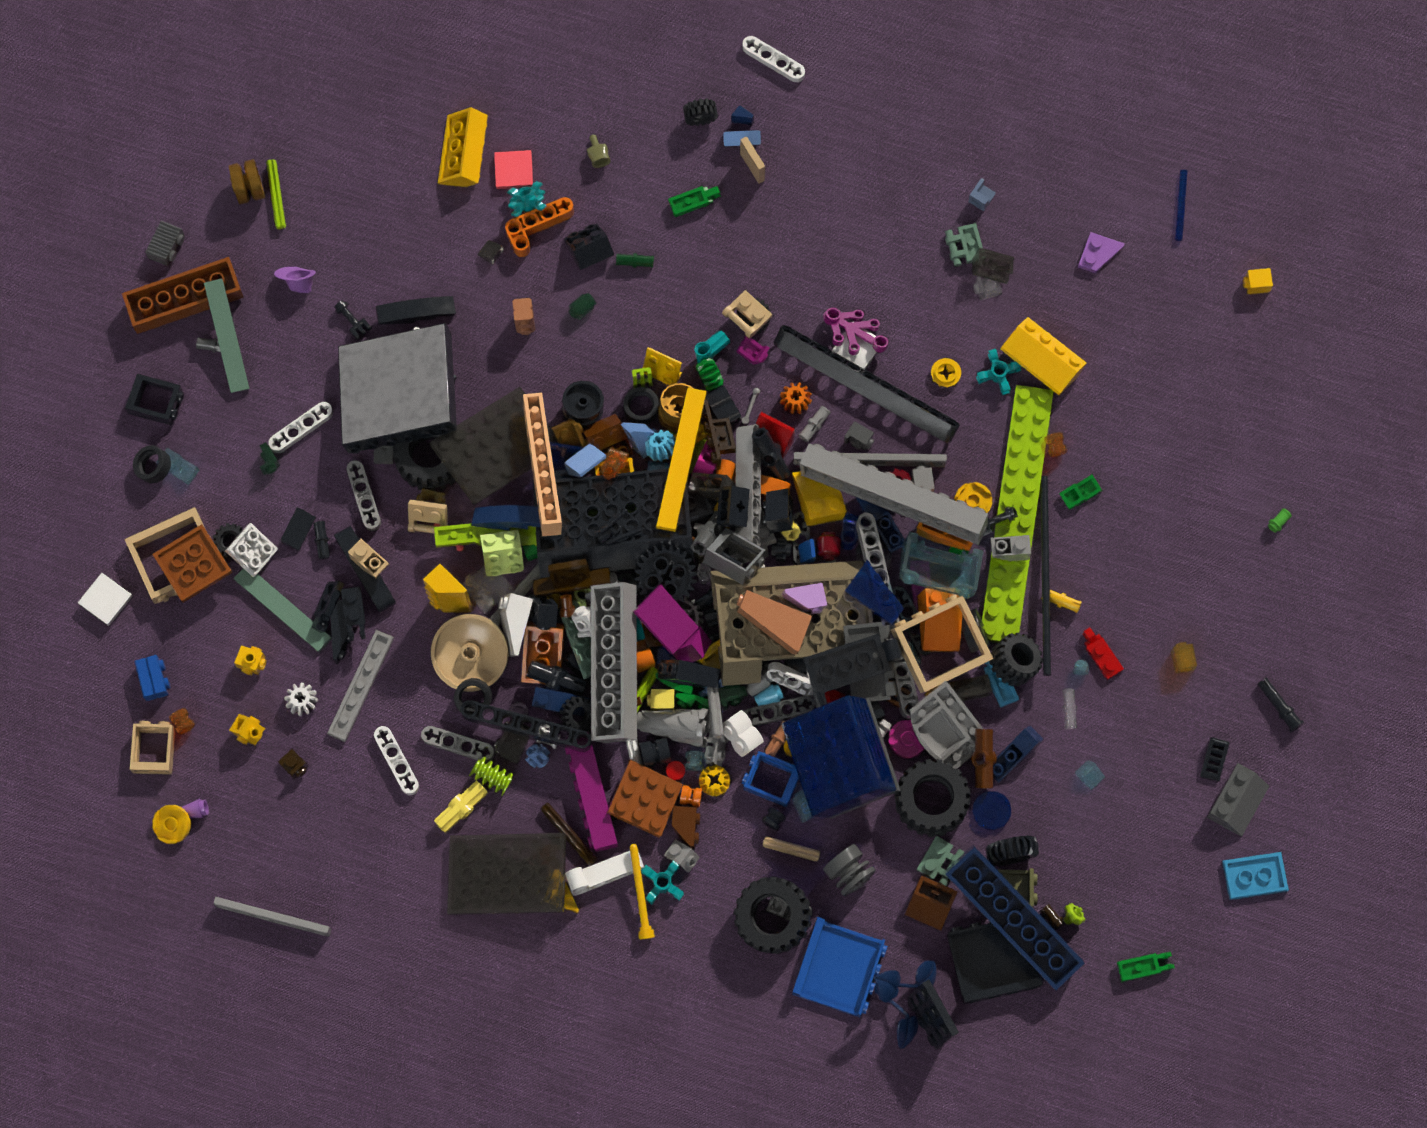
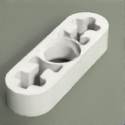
M772 662L768 665L767 677L804 696L813 697L814 693L807 675L779 662ZM788 678H795L798 681H791Z

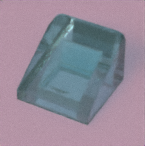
M1089 760L1075 772L1079 779L1091 790L1105 777L1097 765Z

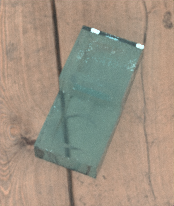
M166 448L165 451L171 460L169 473L189 485L200 470L197 466L183 459L179 454Z

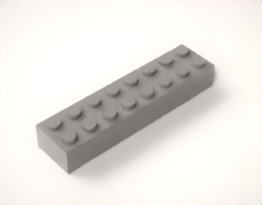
M625 582L591 586V741L602 743L637 740L636 615L633 613L636 609V585Z

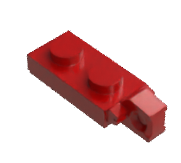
M1090 627L1083 631L1082 634L1087 640L1084 643L1086 650L1106 680L1124 670L1100 634L1095 635Z

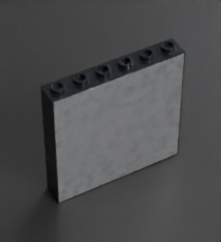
M445 323L338 346L342 446L348 453H359L368 449L374 450L382 446H393L396 443L412 442L415 439L430 438L434 435L449 434L450 432L457 431L452 336L450 329Z

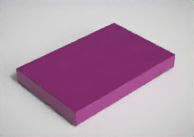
M658 585L633 611L670 654H674L699 628L662 585Z

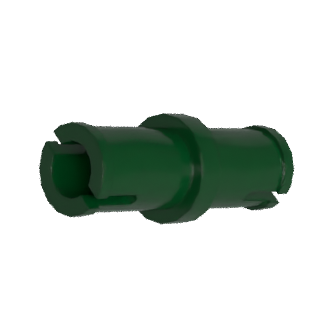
M633 253V255L616 254V265L633 266V268H636L637 266L653 267L654 256L637 255V253Z

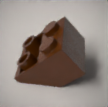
M616 414L583 427V436L588 444L595 446L606 454L607 458L602 462L623 459L633 454L627 436L621 426L622 423Z
M921 875L905 916L941 931L958 891Z

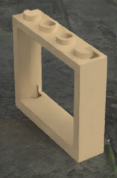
M195 507L125 539L154 604L163 601L167 602L170 597L178 595L172 585H168L158 591L154 590L136 549L196 522L197 527L201 524L204 526Z
M955 594L945 599L947 603L941 606L939 603L928 607L930 611L924 614L922 611L911 615L912 620L906 622L903 619L895 623V628L891 629L894 639L897 638L902 656L920 693L926 692L941 685L945 680L949 681L993 659L963 596L957 597ZM958 605L982 655L926 682L902 631Z

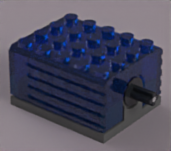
M823 691L820 693L816 692L812 695L816 709L781 724L812 817L833 819L901 791L870 699L851 697L849 695L827 704Z

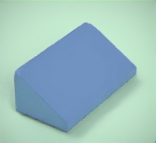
M760 131L724 132V146H740V139L747 137L752 145H760Z
M588 444L569 458L564 465L568 475L582 477L605 460L607 456L595 446Z

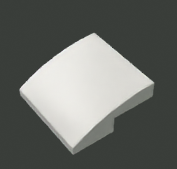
M861 329V330H863L864 332L870 334L871 336L876 337L875 335H873V334L870 333L869 331H867V330H865V329ZM845 331L843 334V344L841 346H834L832 351L866 369L877 352L873 349V345L855 335L856 341L860 345V350L857 355L849 354V342Z

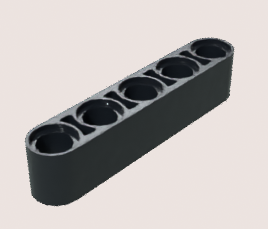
M348 526L334 534L335 539L379 613L395 605L396 601L380 574L375 578L350 559L348 551L359 541L352 527Z

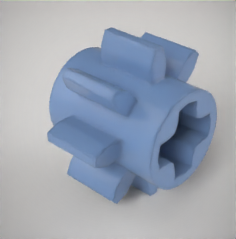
M534 744L527 749L526 755L528 757L525 760L533 768L536 766L542 768L549 762L547 755L550 754V751L542 744L539 746Z

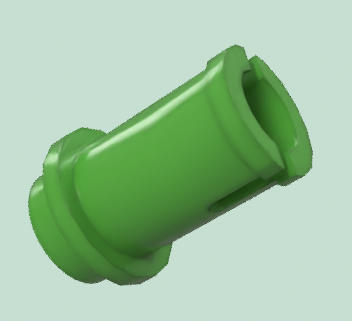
M1284 508L1281 509L1274 519L1269 520V529L1275 533L1281 531L1282 526L1292 517L1291 513Z

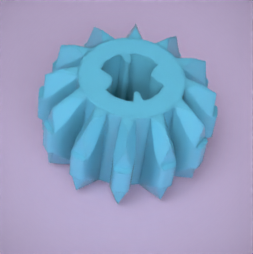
M662 430L659 433L654 432L653 436H648V440L645 442L647 455L654 461L659 460L662 462L664 459L669 460V457L673 455L676 441L675 436L669 431L663 432Z

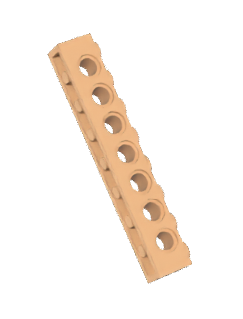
M542 393L523 394V411L542 536L561 535L562 521Z

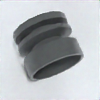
M855 844L846 848L823 868V871L830 880L838 877L841 878L836 887L841 888L846 885L841 891L843 896H847L860 889L876 872L874 867L864 870L870 864L868 860L860 864L858 863L863 853Z

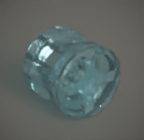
M700 751L686 752L685 758L687 763H685V769L690 771L703 770L704 764L702 759H704L705 754Z

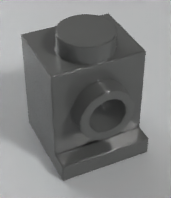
M854 421L844 436V443L847 444L850 441L851 445L857 449L870 450L875 441L873 439L874 432Z

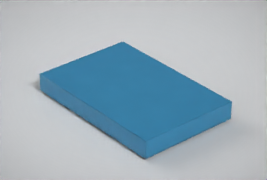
M1281 852L1222 861L1229 900L1289 891Z

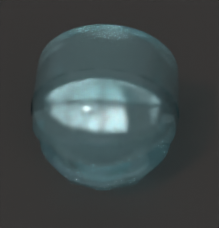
M1078 660L1074 664L1073 673L1088 675V663L1084 660Z

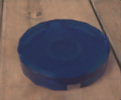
M997 791L982 793L973 804L972 814L974 820L980 827L986 830L1002 828L1011 817L1010 801L1005 795Z

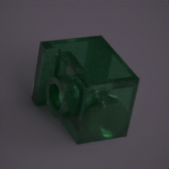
M729 685L719 688L720 703L724 711L727 710L728 705L734 707L741 704V700L748 696L744 685Z

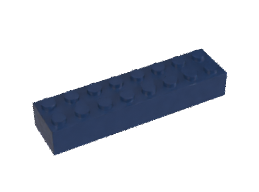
M974 845L945 871V875L1055 990L1085 964L1083 959Z

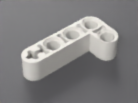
M630 851L584 869L578 867L566 872L565 876L573 896L633 874ZM639 854L640 867L642 870L644 868V865Z

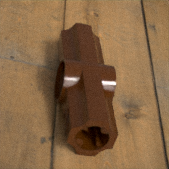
M975 729V752H973L971 758L975 766V788H993V765H995L997 760L996 754L993 751V729Z

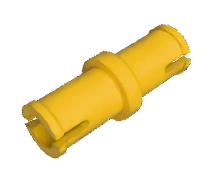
M1050 590L1051 603L1056 604L1059 608L1064 607L1078 613L1082 604L1081 601L1070 598L1065 593L1060 594Z

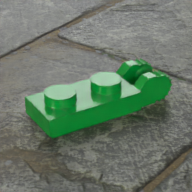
M1171 952L1154 953L1118 961L1117 967L1121 982L1175 969L1174 964H1166L1159 967L1158 960L1170 958L1172 956Z

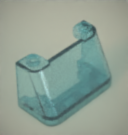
M909 532L901 550L900 579L905 584H914L953 595L956 594L959 597L963 596L964 599H968L974 596L977 591L983 550L974 548L971 554H966V551H962L958 555L927 547L924 540L919 542L917 533Z

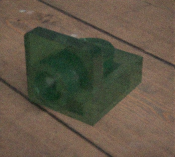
M265 442L260 445L262 450L260 455L265 464L259 467L263 475L274 473L278 469L277 467L280 466Z

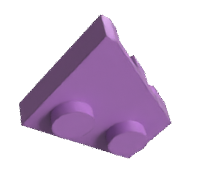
M1090 232L1078 268L1093 273L1098 272L1105 263H1108L1117 252L1123 249L1124 243Z

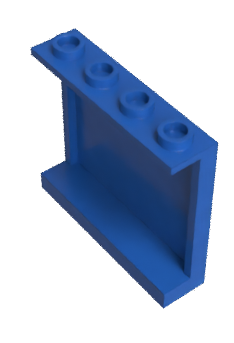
M817 917L792 995L860 1018L862 1013L866 1014L869 1002H866L867 995H872L875 983H872L874 975H879L881 965L878 962L880 956H885L888 947L884 945L885 939L879 940L825 922V919Z

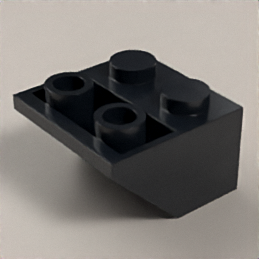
M590 224L585 229L579 232H572L568 237L564 238L580 270L614 256L609 239L598 224Z

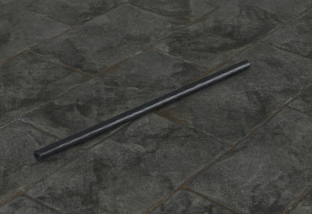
M1041 476L1043 675L1051 676L1048 477Z

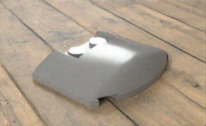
M945 680L912 707L909 713L915 735L925 750L936 760H942L944 764L949 762L953 764L954 769H957L972 757L973 752H975V729L983 728Z

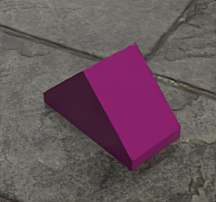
M699 626L673 656L677 660L695 662L704 657L712 641Z

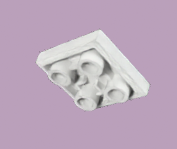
M249 523L225 552L254 577L278 548L252 523Z
M101 573L79 600L78 604L109 626L133 595Z

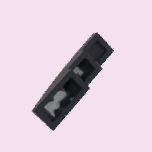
M453 296L412 299L375 307L378 325L415 323L416 320H434L436 317L454 316L456 314Z

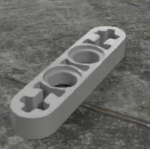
M351 461L347 465V473L363 524L367 530L376 531L381 526V520L365 469L361 462ZM354 466H357L359 469L360 478L356 479L355 473L352 471ZM365 483L366 489L363 492L357 491V484ZM370 500L372 502L371 507L363 509L361 507L363 501ZM370 513L372 514L373 519L377 520L375 521L374 526H371V524L369 523L370 520L368 514Z
M427 726L421 732L422 740L428 745L480 760L483 758L481 752L476 751V745H479V750L485 751L488 748L489 753H491L485 756V762L491 761L494 757V749L488 743L433 726ZM433 731V734L439 737V733H441L440 743L438 744V740L433 737L428 740L425 734ZM445 737H453L454 743L451 746H445L443 744ZM470 742L473 745L472 750L464 752L462 750L463 743Z

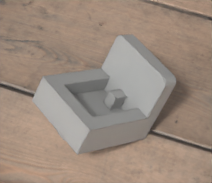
M676 839L664 854L670 861L674 860L688 873L699 859V856L690 847Z

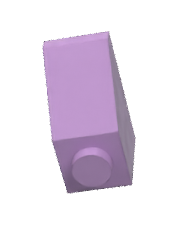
M823 583L789 588L782 592L783 598L804 612L811 611V614L823 612L822 609L827 606Z

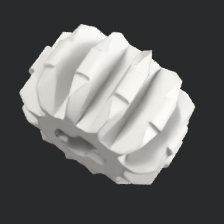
M302 682L299 688L296 684H293V691L287 689V693L290 696L284 697L285 701L288 702L286 707L291 708L292 714L297 711L299 716H302L303 711L307 715L310 714L308 709H315L316 707L312 703L318 702V699L314 697L317 694L316 691H311V685L305 687ZM303 696L305 700L302 699L303 702L299 703L297 699Z

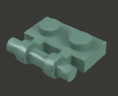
M976 223L958 227L957 235H953L952 230L945 231L946 245H949L951 252L949 256L955 267L961 265L960 258L965 257L967 264L985 260ZM957 242H961L963 250H957Z
M936 836L919 864L917 871L932 880L939 874L942 876L939 883L946 886L950 879L945 875L946 870L941 868V866L948 859L951 861L948 866L949 868L965 852L958 849L955 855L950 853L953 845Z

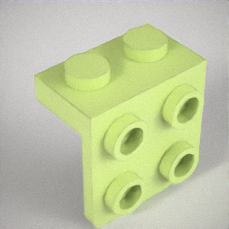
M519 530L480 535L486 576H498L524 570Z

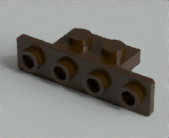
M705 399L701 418H705L703 423L704 432L709 435L707 437L708 448H712L710 454L712 464L715 463L716 470H721V454L736 453L734 437L729 418L712 420L708 399Z
M586 559L548 565L550 578L534 580L533 591L535 597L589 589L593 585L611 584L609 568L590 571Z

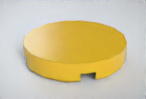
M978 482L966 483L957 490L954 501L962 500L968 504L967 506L972 508L979 507L984 509L985 513H989L992 507V497L985 485Z
M166 805L155 813L152 820V828L160 841L166 844H175L183 841L188 836L191 820L188 813L182 807Z

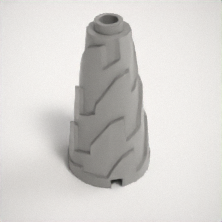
M709 709L642 710V712L637 714V729H640L642 732L652 733L660 737L670 738L672 741L691 744L701 748H705L708 743V737L704 736L710 732L711 727Z

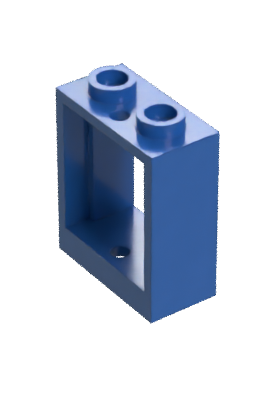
M758 751L757 756L753 755L749 766L752 768L750 772L745 773L743 777L744 791L787 808L802 773V768ZM761 761L791 773L781 798L751 786Z

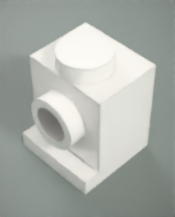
M580 606L571 616L579 631L577 636L591 637V607Z

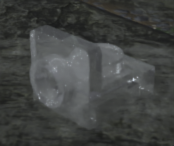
M997 275L981 279L980 276L976 277L973 288L975 294L979 295L980 300L1002 295Z

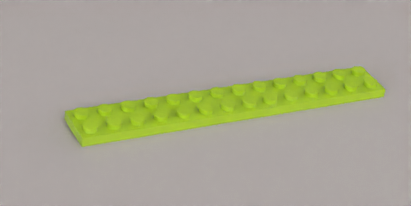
M1016 385L997 516L1004 513L1005 508L1010 506L1016 509L1018 517L1012 522L1007 519L995 525L994 538L1029 535L1031 548L1054 391ZM991 553L982 622L984 624L982 628L990 642L999 643L1009 634L1019 633L1030 559L1007 561L993 558Z

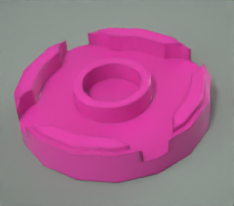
M911 720L897 722L889 732L888 742L891 750L897 756L911 759L924 751L925 748L915 735Z

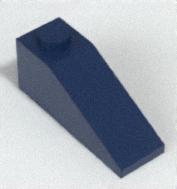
M538 686L535 688L532 706L560 712V710L563 711L564 709L561 707L562 704H567L565 702L567 699L571 700L570 697L580 695ZM580 696L591 701L590 697ZM582 707L576 708L573 711V715L584 716V709Z

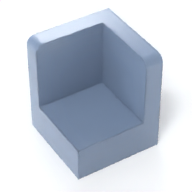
M981 178L969 195L968 202L985 211L994 198L995 192L984 186L985 180Z

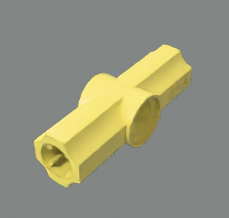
M475 781L465 792L453 798L448 804V808L434 822L446 834L459 820L465 819L474 810V806L488 794V791L478 781Z

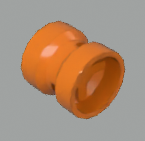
M683 785L680 804H692L693 807L699 808L703 789H692L689 786Z

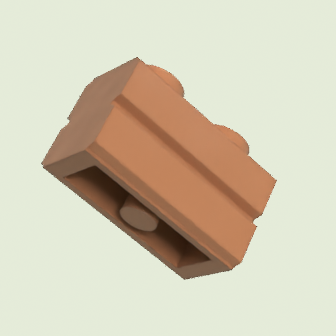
M530 298L514 299L513 312L516 331L522 335L531 334V332L535 331L532 300Z

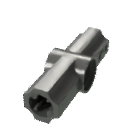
M718 511L713 513L705 525H701L697 529V537L693 541L691 548L698 555H705L707 548L723 532L722 530L725 526L717 525Z

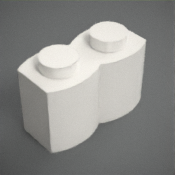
M742 710L723 722L724 736L731 741L735 752L741 757L764 742L759 731L752 726L750 718Z

